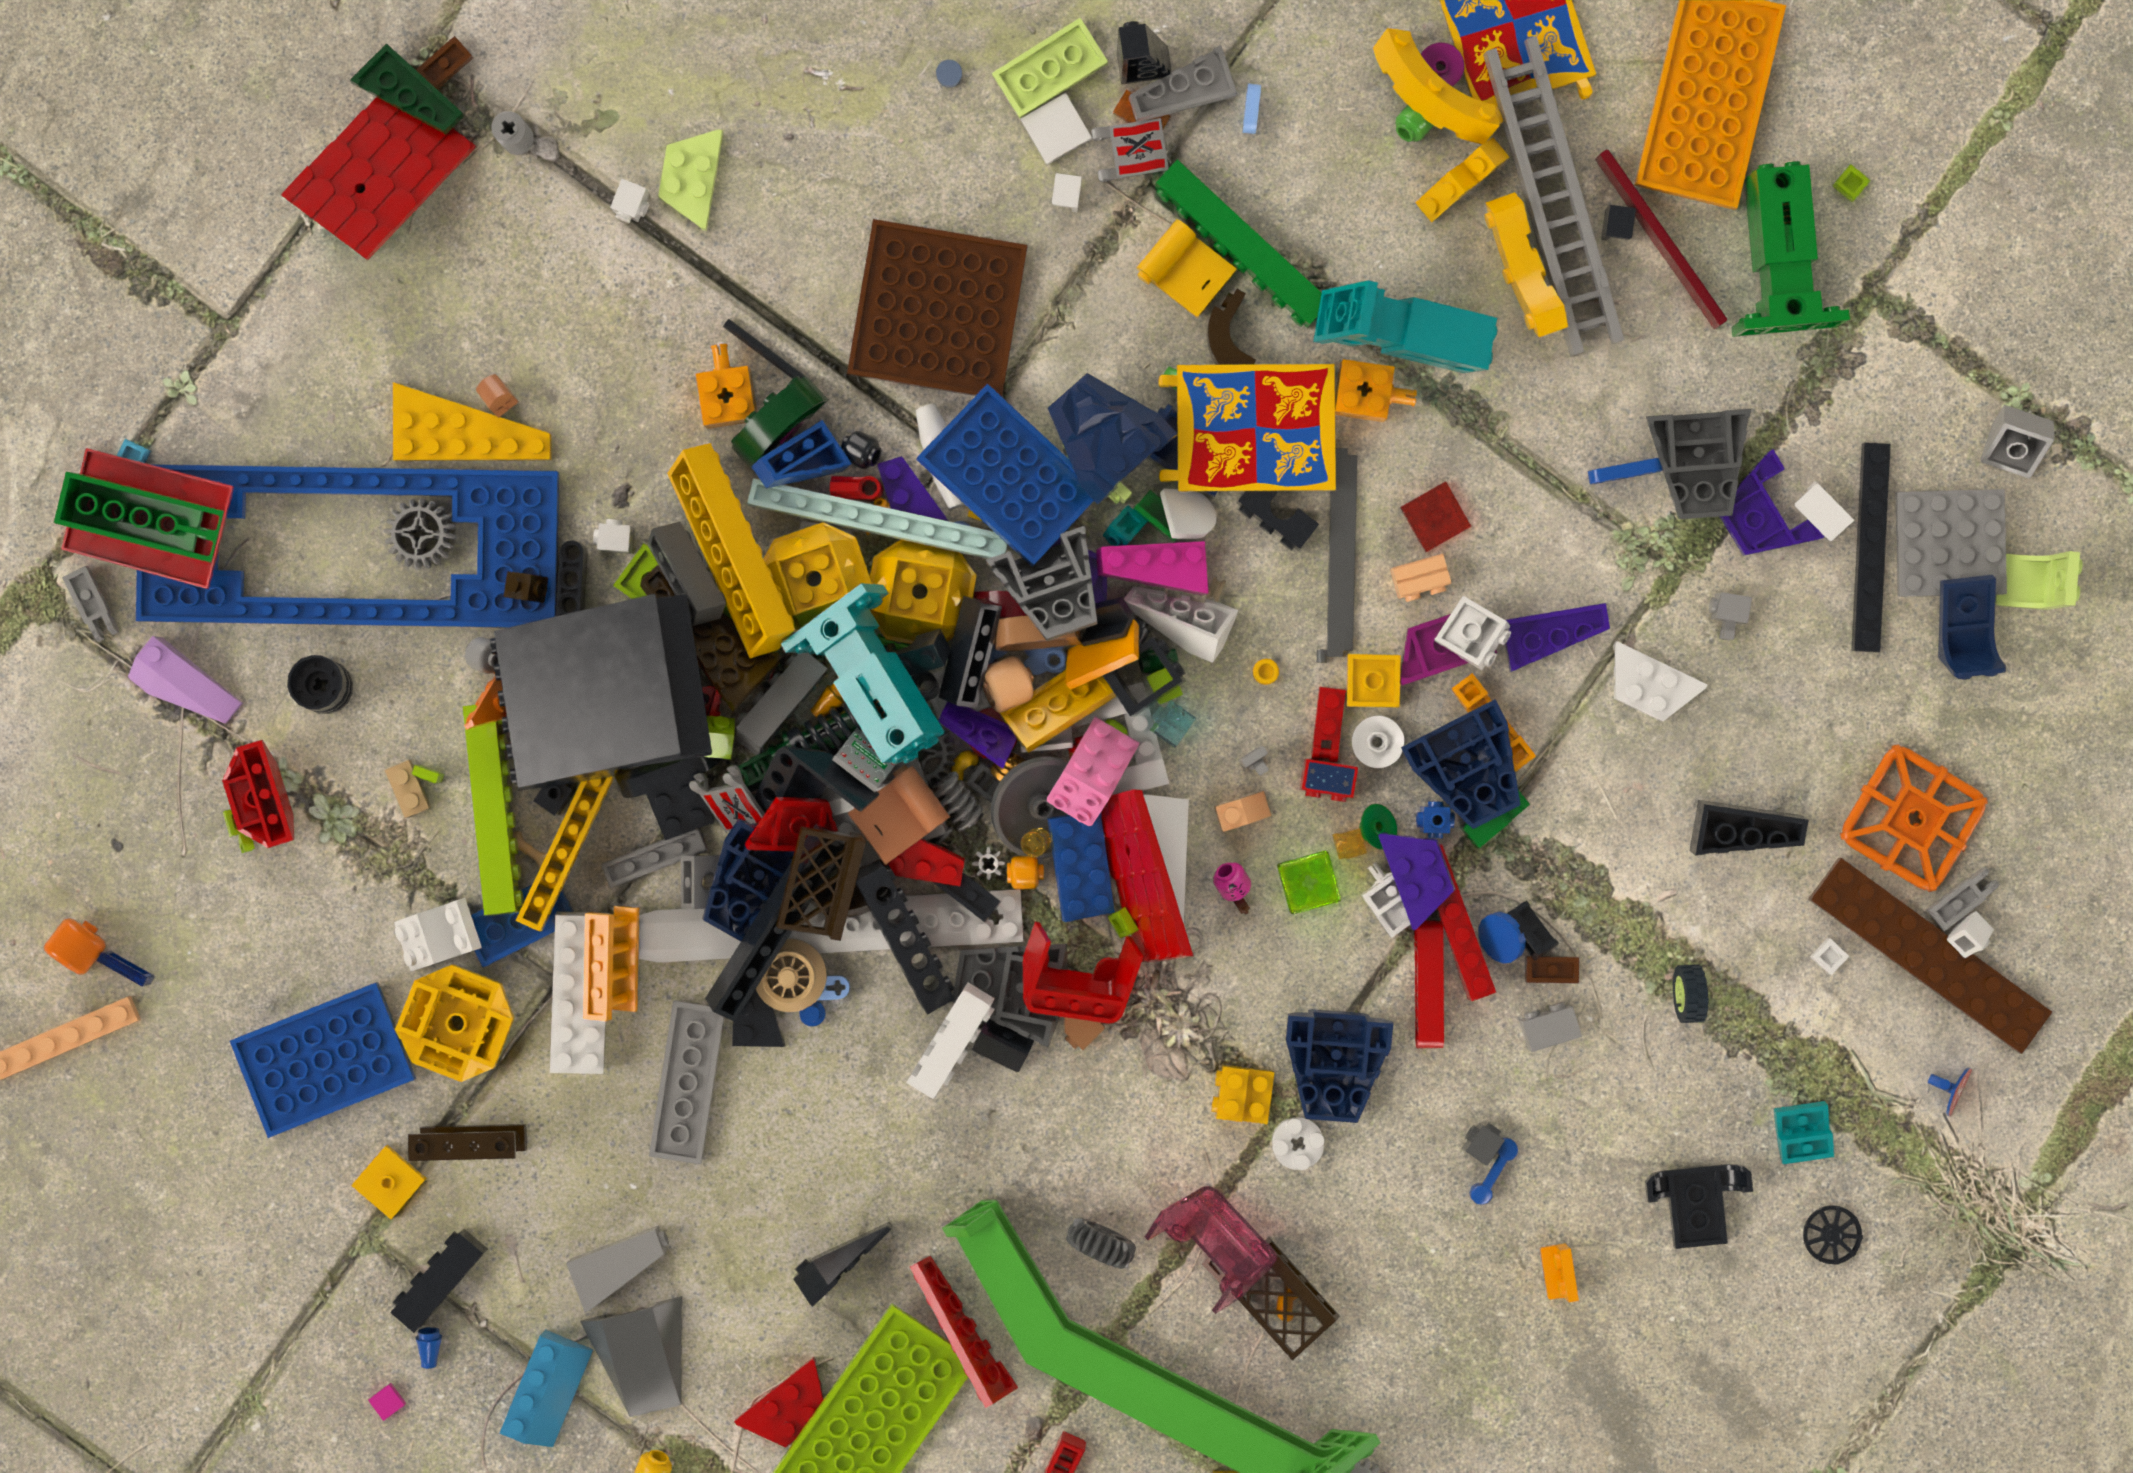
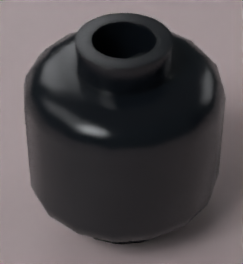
M855 431L850 436H846L841 444L842 450L852 465L858 468L867 469L870 466H875L880 459L882 449L879 447L878 440L861 431Z

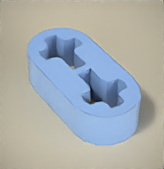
M1248 83L1242 133L1256 134L1261 85Z
M827 975L825 988L817 1001L844 998L850 991L849 980L843 975ZM836 980H840V983L845 985L846 988L841 990V994H837L836 990H827V986L834 985Z

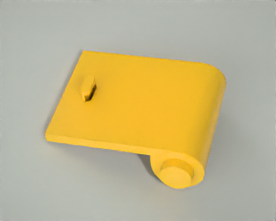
M1179 219L1172 223L1136 267L1139 271L1137 276L1148 285L1152 282L1196 318L1202 314L1237 271L1233 265L1199 240L1193 230Z

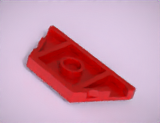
M776 797L745 842V847L748 850L795 851L801 826L813 828L816 823L830 831L837 832L838 829L832 818L830 803L826 799Z
M812 1357L737 1417L734 1423L786 1448L798 1437L824 1400L816 1359Z

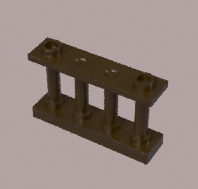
M526 1124L420 1127V1134H408V1161L515 1159L517 1151L527 1150Z

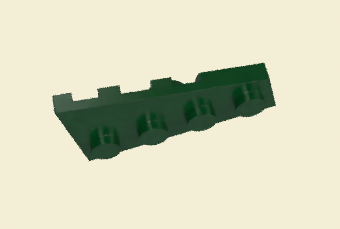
M387 43L350 79L353 85L444 134H447L464 117L463 113Z

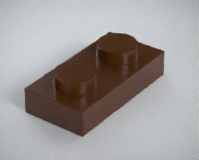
M454 36L419 66L416 71L438 90L474 57Z
M1525 956V982L1579 984V957L1542 956L1534 961L1531 956Z

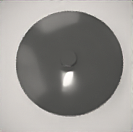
M1057 757L1032 758L1012 768L998 784L991 802L992 824L1001 841L1016 854L1024 857L1035 856L1037 859L1053 857L1047 818L1068 814L1047 801V797L1061 776L1068 761Z

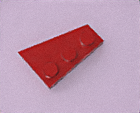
M920 839L886 865H883H889L895 876L961 886L965 858L937 844L934 845L924 839Z

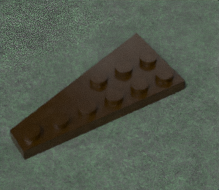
M659 565L641 580L640 587L646 595L655 594L656 598L675 596ZM722 613L721 619L692 627L698 665L733 712L781 662L782 656L775 651L750 658L733 620L724 613Z

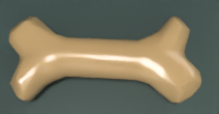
M513 832V838H517L519 850L535 860L540 870L547 853L540 852L525 842L522 832Z

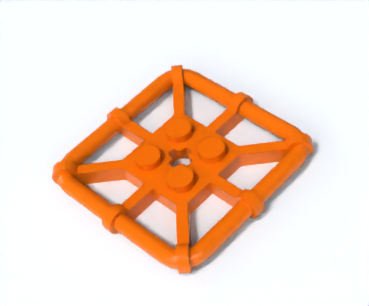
M1897 744L1891 746V749L1884 755L1868 784L1863 785L1860 790L1862 794L1845 820L1840 837L1851 848L1878 863L1884 871L1889 870L1914 886L1928 892H1933L1944 881L1961 851L1964 852L1966 850V843L1983 816L1988 800L1976 788L1949 773L1948 768L1943 765L1939 767L1911 749ZM1905 759L1934 775L1925 793L1911 785ZM1895 760L1902 787L1894 800H1891L1876 791ZM1944 781L1973 800L1946 806L1934 799L1933 796L1941 782ZM1871 798L1889 807L1880 823L1853 830ZM1975 807L1957 838L1941 830L1950 813ZM1917 811L1920 823H1913L1911 825L1908 818L1909 814H1914ZM1883 830L1897 840L1888 855L1885 856L1855 837ZM1937 836L1952 847L1934 875L1928 849ZM1904 844L1918 851L1924 879L1895 862Z

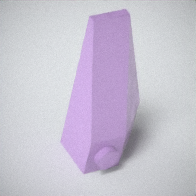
M152 636L136 655L128 678L147 694L222 723H227L243 704L163 637Z

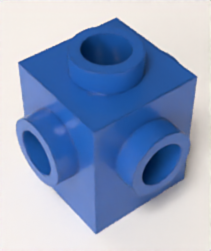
M1428 801V806H1420V812L1416 814V826L1420 827L1421 833H1427V838L1441 839L1443 838V833L1450 834V828H1454L1455 814L1450 812L1451 807H1444V802ZM1436 815L1441 817L1439 825L1433 823V817Z

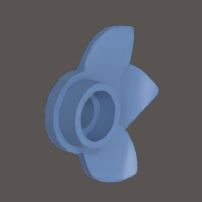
M1063 647L1025 651L1029 658L1023 664L1026 668H1030L1033 675H1040L1046 671L1060 673L1066 668L1067 654ZM1052 656H1058L1060 658V663L1058 665H1052L1050 663V658Z

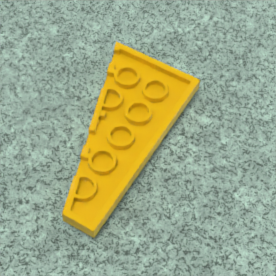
M393 382L394 461L552 460V434L502 417L498 418L495 415Z

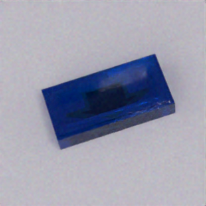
M113 951L103 952L97 959L99 963L142 987L151 985L155 978L150 972Z

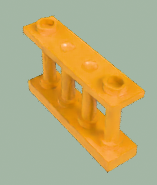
M616 905L614 906V914L585 913L583 1019L609 1021L612 1020V1010L637 1011L640 907Z

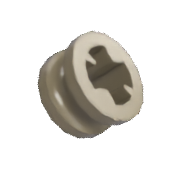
M1214 576L1205 598L1209 599L1212 597L1214 602L1218 603L1226 581H1218L1217 577Z

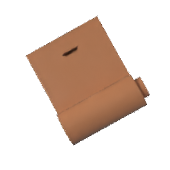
M906 764L893 773L895 778L878 791V798L862 812L854 808L847 813L885 865L950 818V815L913 766L908 768Z

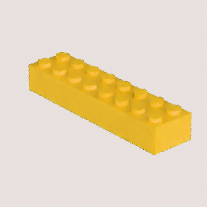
M711 443L684 449L667 474L720 592L725 596L726 606L750 658L777 651L782 646L781 643L795 630L792 616L787 613L783 604V596L773 582L772 572L764 562L762 550L754 540L751 525L745 520L741 511L740 501L735 497L731 489L730 479L721 467L720 457L714 451Z

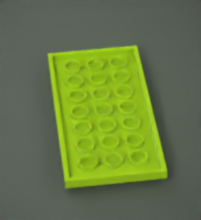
M891 1303L772 1473H901L968 1378L959 1358L951 1348V1343Z

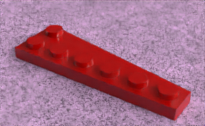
M928 1256L910 1266L915 1281L922 1289L928 1305L932 1308L938 1319L939 1326L944 1330L951 1343L952 1350L959 1358L965 1374L969 1377L984 1407L991 1406L1018 1389L1017 1384L1001 1360L996 1362L989 1352L992 1347L987 1339L982 1341L975 1331L977 1324L973 1318H969L963 1313L962 1302L952 1290L932 1257Z

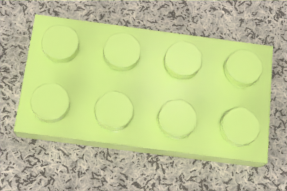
M1079 18L992 73V76L1019 119L1103 68L1108 64V61L1082 19Z

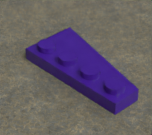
M1606 603L1507 619L1506 621L1510 625L1509 631H1511V635L1505 643L1510 672L1609 630L1610 624Z

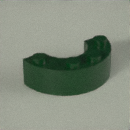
M796 376L778 394L774 392L769 394L763 401L764 406L758 412L753 411L745 418L744 422L746 425L731 440L733 451L753 470L752 466L761 457L773 451L793 428L804 420L811 418L829 399L808 377L800 379Z

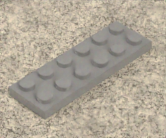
M678 1000L673 1001L649 1157L702 1164L725 1017L714 1013L709 1005Z

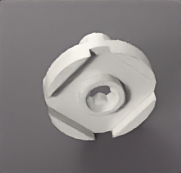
M1305 1117L1290 1118L1282 1121L1275 1128L1272 1134V1149L1276 1159L1283 1166L1293 1170H1306L1313 1166L1322 1156L1324 1137L1319 1127L1310 1119H1305ZM1303 1137L1302 1143L1304 1147L1297 1150L1292 1149L1293 1143L1291 1140Z

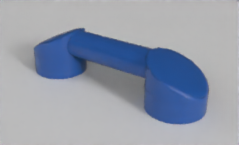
M1503 1138L1505 1141L1497 1151L1499 1156L1484 1182L1476 1183L1470 1188V1198L1476 1204L1484 1205L1491 1201V1189L1507 1161L1513 1160L1517 1156L1518 1146L1512 1139Z

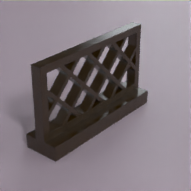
M801 826L776 924L778 929L829 936L831 940L841 941L866 844L860 833L850 832V834ZM806 835L816 836L821 842L809 851L804 846ZM835 840L845 841L843 850L833 855L828 845ZM825 848L830 858L817 866L811 856ZM809 858L815 868L801 876L798 866ZM835 862L838 867L837 874L827 880L821 870ZM819 873L824 883L811 891L805 881ZM803 883L809 893L795 901L791 895L792 890ZM828 887L832 892L831 899L821 905L815 895ZM813 898L818 907L805 915L799 905ZM797 908L802 918L794 923L785 922L786 914ZM822 912L826 917L824 926H812L809 919Z
M1270 1237L1263 1241L1235 1268L1241 1275H1247V1281L1249 1282L1247 1289H1238L1236 1291L1226 1279L1222 1282L1292 1361L1340 1317L1335 1309ZM1258 1254L1266 1262V1272L1252 1271V1259ZM1248 1264L1247 1271H1242V1269ZM1252 1275L1266 1276L1265 1291L1251 1290ZM1270 1277L1281 1278L1284 1282V1292L1269 1291ZM1242 1293L1247 1294V1299L1244 1297ZM1251 1294L1265 1295V1309H1255L1251 1304ZM1269 1295L1283 1296V1311L1269 1310ZM1288 1296L1299 1298L1302 1302V1312L1287 1311ZM1260 1313H1265V1319L1261 1316ZM1269 1314L1283 1315V1329H1273L1270 1326ZM1287 1315L1301 1316V1330H1287ZM1305 1317H1316L1323 1326L1316 1332L1305 1331ZM1278 1333H1283V1337L1281 1338ZM1287 1334L1301 1335V1346L1295 1352L1287 1345ZM1305 1335H1311V1337L1307 1341H1305Z

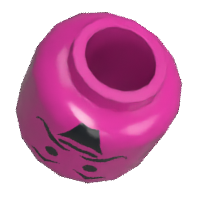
M1224 863L1217 868L1213 876V884L1223 899L1237 901L1245 897L1250 891L1251 879L1240 864Z

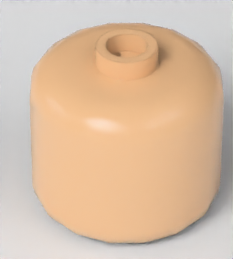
M1008 656L988 664L982 688L991 707L996 712L1002 713L1020 704L1027 703L1032 699V682H1034V678L1030 668H1026L1018 657Z

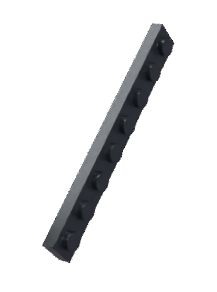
M1864 442L1861 447L1851 651L1879 653L1881 647L1891 444Z

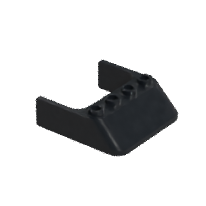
M783 746L776 751L754 798L764 813H766L776 797L821 799L828 786L854 808L862 812L878 798L879 793L871 790L832 760L834 757L826 751ZM836 864L833 866L828 875H830L834 870L838 868Z

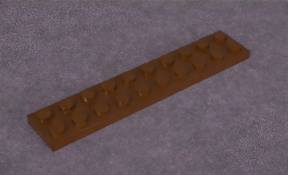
M1838 857L1808 899L2019 1054L2025 1051L2052 1014L2051 1010L1974 954L1964 958L1947 941V934L1840 857Z

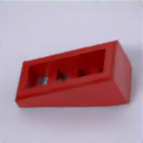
M1063 1431L1044 1473H1074L1085 1452L1086 1441ZM1060 1454L1066 1455L1073 1459L1072 1461L1060 1456ZM1057 1463L1063 1467L1068 1468V1470L1066 1471L1060 1467L1055 1466V1464Z

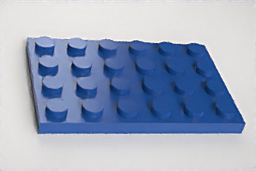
M988 384L916 458L922 466L1032 567L1060 538V534L1065 533L1094 502L1080 486L1070 460Z
M378 982L230 1040L268 1138L416 1079L403 1043L395 1031V1023Z

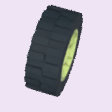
M1700 964L1677 965L1673 974L1672 984L1673 1002L1677 1018L1680 1023L1704 1022L1705 1018H1707L1709 1003L1705 972Z

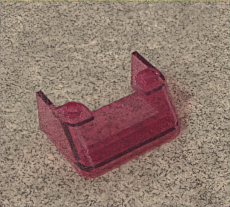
M1204 1186L1162 1210L1145 1235V1238L1150 1240L1165 1231L1177 1242H1186L1193 1239L1226 1276L1219 1283L1222 1296L1212 1309L1215 1314L1244 1296L1271 1269L1277 1260L1274 1249L1217 1189L1210 1186Z

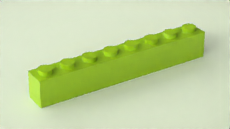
M476 705L463 706L464 725L468 715L477 708ZM502 720L467 730L465 728L484 915L487 916L517 913L521 910L520 906L524 904L523 892L518 888V880H521V868L519 864H516L515 854H518L519 848L517 838H513L512 828L516 827L514 812H510L513 791L507 783V776L510 775V764L508 760H505L504 750H507L506 734H502Z

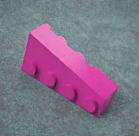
M1205 541L1107 546L1096 549L1098 576L1136 582L1148 586H1157L1200 596L1208 594Z

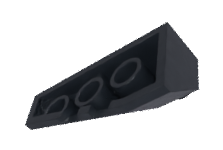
M887 1222L814 1256L810 1261L804 1259L795 1268L797 1273L793 1280L808 1303L813 1307L838 1283V1280L842 1277L841 1275L844 1272L850 1271L861 1259L860 1257L863 1254L866 1255L892 1229L893 1225Z

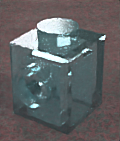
M1170 700L1165 708L1159 706L1151 719L1155 722L1150 731L1176 748L1196 717Z

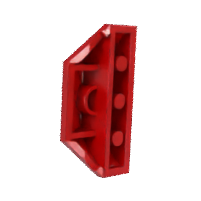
M263 740L236 747L222 782L237 830L267 848L293 841L294 814L278 764Z

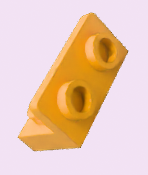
M1565 1243L1541 1247L1540 1254L1548 1299L1565 1298L1568 1303L1579 1301L1571 1248Z

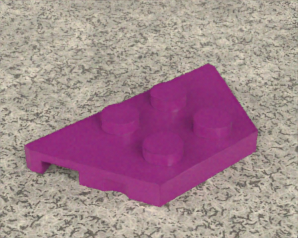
M1451 614L1407 629L1400 676L1401 686L1468 663L1435 641V638Z

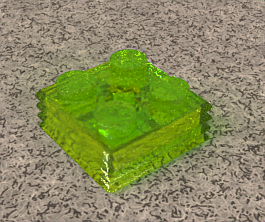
M1328 851L1317 852L1277 864L1291 914L1305 912L1342 900ZM1307 875L1312 879H1316V883L1312 884V889L1310 890L1307 886L1302 885Z

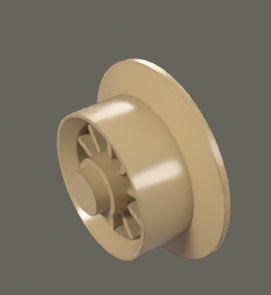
M787 939L758 984L756 991L767 1005L776 1010L797 1012L806 1009L818 1000L825 988L827 971L824 960L820 953L810 944L798 939Z

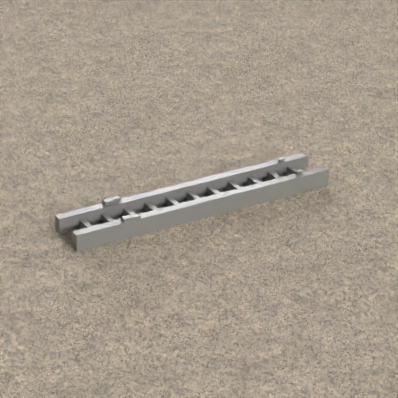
M1537 36L1526 39L1524 42L1530 60L1529 63L1503 70L1497 48L1486 51L1483 56L1497 105L1503 118V126L1548 281L1565 307L1568 327L1563 329V333L1571 357L1584 352L1578 330L1584 332L1600 327L1599 324L1606 323L1611 344L1623 341L1624 337ZM1534 74L1537 88L1510 95L1507 86L1508 80ZM1541 98L1545 113L1517 121L1513 106ZM1548 124L1552 138L1524 145L1521 131ZM1552 149L1556 150L1559 165L1532 172L1528 159L1529 156ZM1562 173L1567 190L1539 197L1535 180ZM1569 197L1574 215L1547 223L1542 205ZM1576 222L1581 240L1554 248L1549 230ZM1584 247L1589 265L1561 273L1557 255ZM1591 272L1596 291L1569 298L1564 280ZM1598 298L1603 316L1576 324L1571 305Z

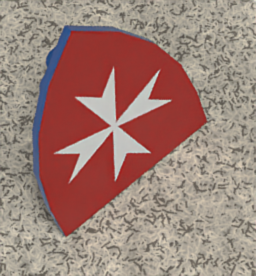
M1969 1067L1964 1070L1956 1084L1934 1074H1931L1929 1077V1084L1951 1093L1946 1114L1950 1117L1972 1072V1069Z

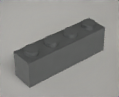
M681 522L653 528L647 545L675 596L687 594L692 627L721 619L724 607L726 606L725 596L716 587L714 577L706 569L701 553L696 551L690 533L687 530L685 531Z

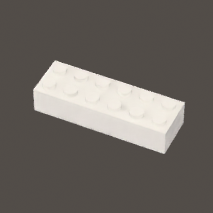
M556 912L550 1073L603 1074L605 1021L583 1019L585 913L588 912Z

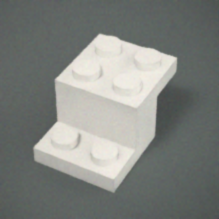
M465 898L394 922L396 937L401 942L404 951V961L409 966L411 972L482 948Z

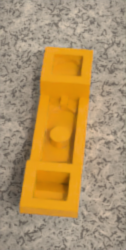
M1473 673L1451 688L1467 713L1492 701L1487 695L1488 692ZM1508 722L1513 765L1516 772L1535 758L1536 755L1521 735L1519 736Z

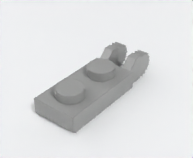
M84 566L62 577L84 623L88 625L97 642L104 640V634L96 622L103 618L111 634L114 635L119 632V628L111 616L112 612L89 566Z
M1987 867L1978 870L1970 878H1966L1926 909L1941 930L1945 931L1985 901L1986 897L1999 887L2000 884L1997 880L1990 881L1980 890L1975 885L1989 874L1990 871Z

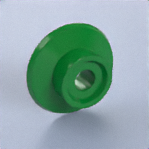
M1371 804L1364 810L1359 825L1360 834L1371 846L1383 850L1378 835L1383 832L1397 835L1396 820L1391 811L1381 804Z

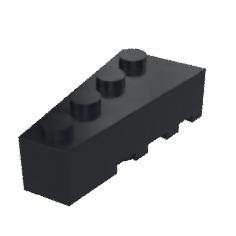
M1131 21L1124 23L1123 27H1119L1117 61L1121 85L1162 79L1171 74L1168 46L1146 24Z
M1698 800L1689 851L1698 856L1709 853H1729L1730 851L1804 846L1809 819L1798 814Z

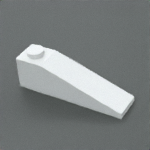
M1133 586L1124 598L1131 611L1188 653L1212 663L1223 649L1238 614V610L1222 603L1214 602V600L1206 599L1205 603L1191 601L1190 596L1182 595L1181 599L1167 596L1163 591Z

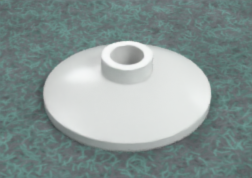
M1372 716L1359 723L1354 730L1352 748L1358 760L1366 766L1372 768L1390 766L1399 759L1403 752L1401 749L1404 746L1403 732L1398 724L1390 718ZM1375 737H1379L1382 741L1379 747H1375L1372 744V740Z

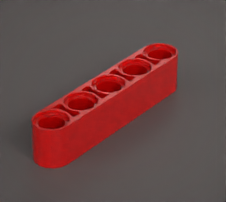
M1425 920L1414 930L1415 1043L1417 1049L1444 1048V931L1441 920Z

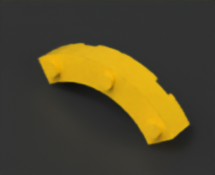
M1392 28L1385 30L1373 47L1374 54L1383 74L1390 76L1395 83L1392 86L1403 101L1414 111L1420 113L1425 120L1441 130L1443 127L1454 131L1456 137L1479 144L1487 142L1500 126L1495 105L1469 97L1439 77L1421 56L1410 31Z
M1514 192L1486 202L1488 213L1484 214V218L1488 228H1492L1505 268L1502 270L1503 278L1506 284H1511L1525 314L1524 319L1529 330L1533 329L1538 337L1567 328L1568 322L1564 304L1553 286L1547 287L1544 281L1546 272L1536 248H1531L1527 238V234H1530L1531 230L1523 201Z

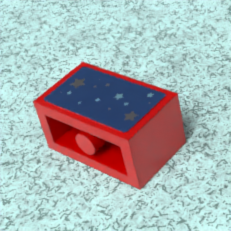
M1304 759L1299 790H1305V796L1320 798L1321 793L1330 794L1331 800L1346 802L1347 797L1354 798L1358 767Z

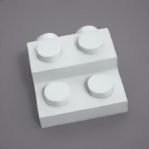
M1463 596L1438 633L1435 641L1457 654L1463 660L1483 670L1485 666L1490 667L1497 656L1494 651L1498 645H1504L1511 635V631H1509L1510 625L1506 620Z

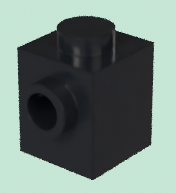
M573 783L542 787L533 801L552 815L558 816L577 789L572 787Z

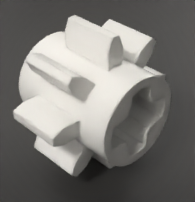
M987 847V854L983 855L979 851L976 853L980 860L979 862H973L972 865L979 866L980 868L977 876L984 872L987 874V879L990 880L991 873L993 872L999 876L1001 875L997 868L999 865H1004L1005 862L999 861L997 858L1001 853L1000 851L994 855L991 853L990 847ZM984 857L987 859L993 857L995 859L993 863L995 869L987 868L985 870L982 867L984 865L982 859Z

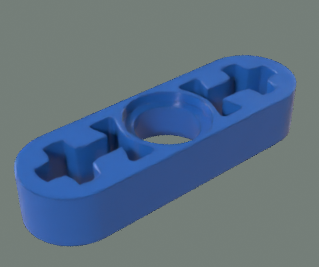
M1659 458L1599 468L1587 471L1589 483L1592 485L1663 471Z

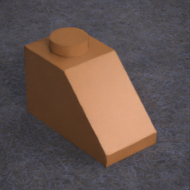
M1064 1017V1032L1067 1034L1065 1040L1074 1049L1079 1046L1084 1050L1105 1029V1025L1101 1022Z

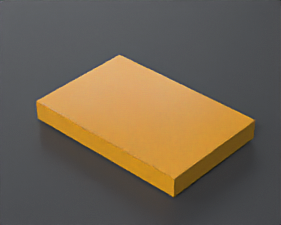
M1133 619L1125 637L1088 646L1076 645L1067 649L1066 685L1070 690L1139 659V625L1135 619Z

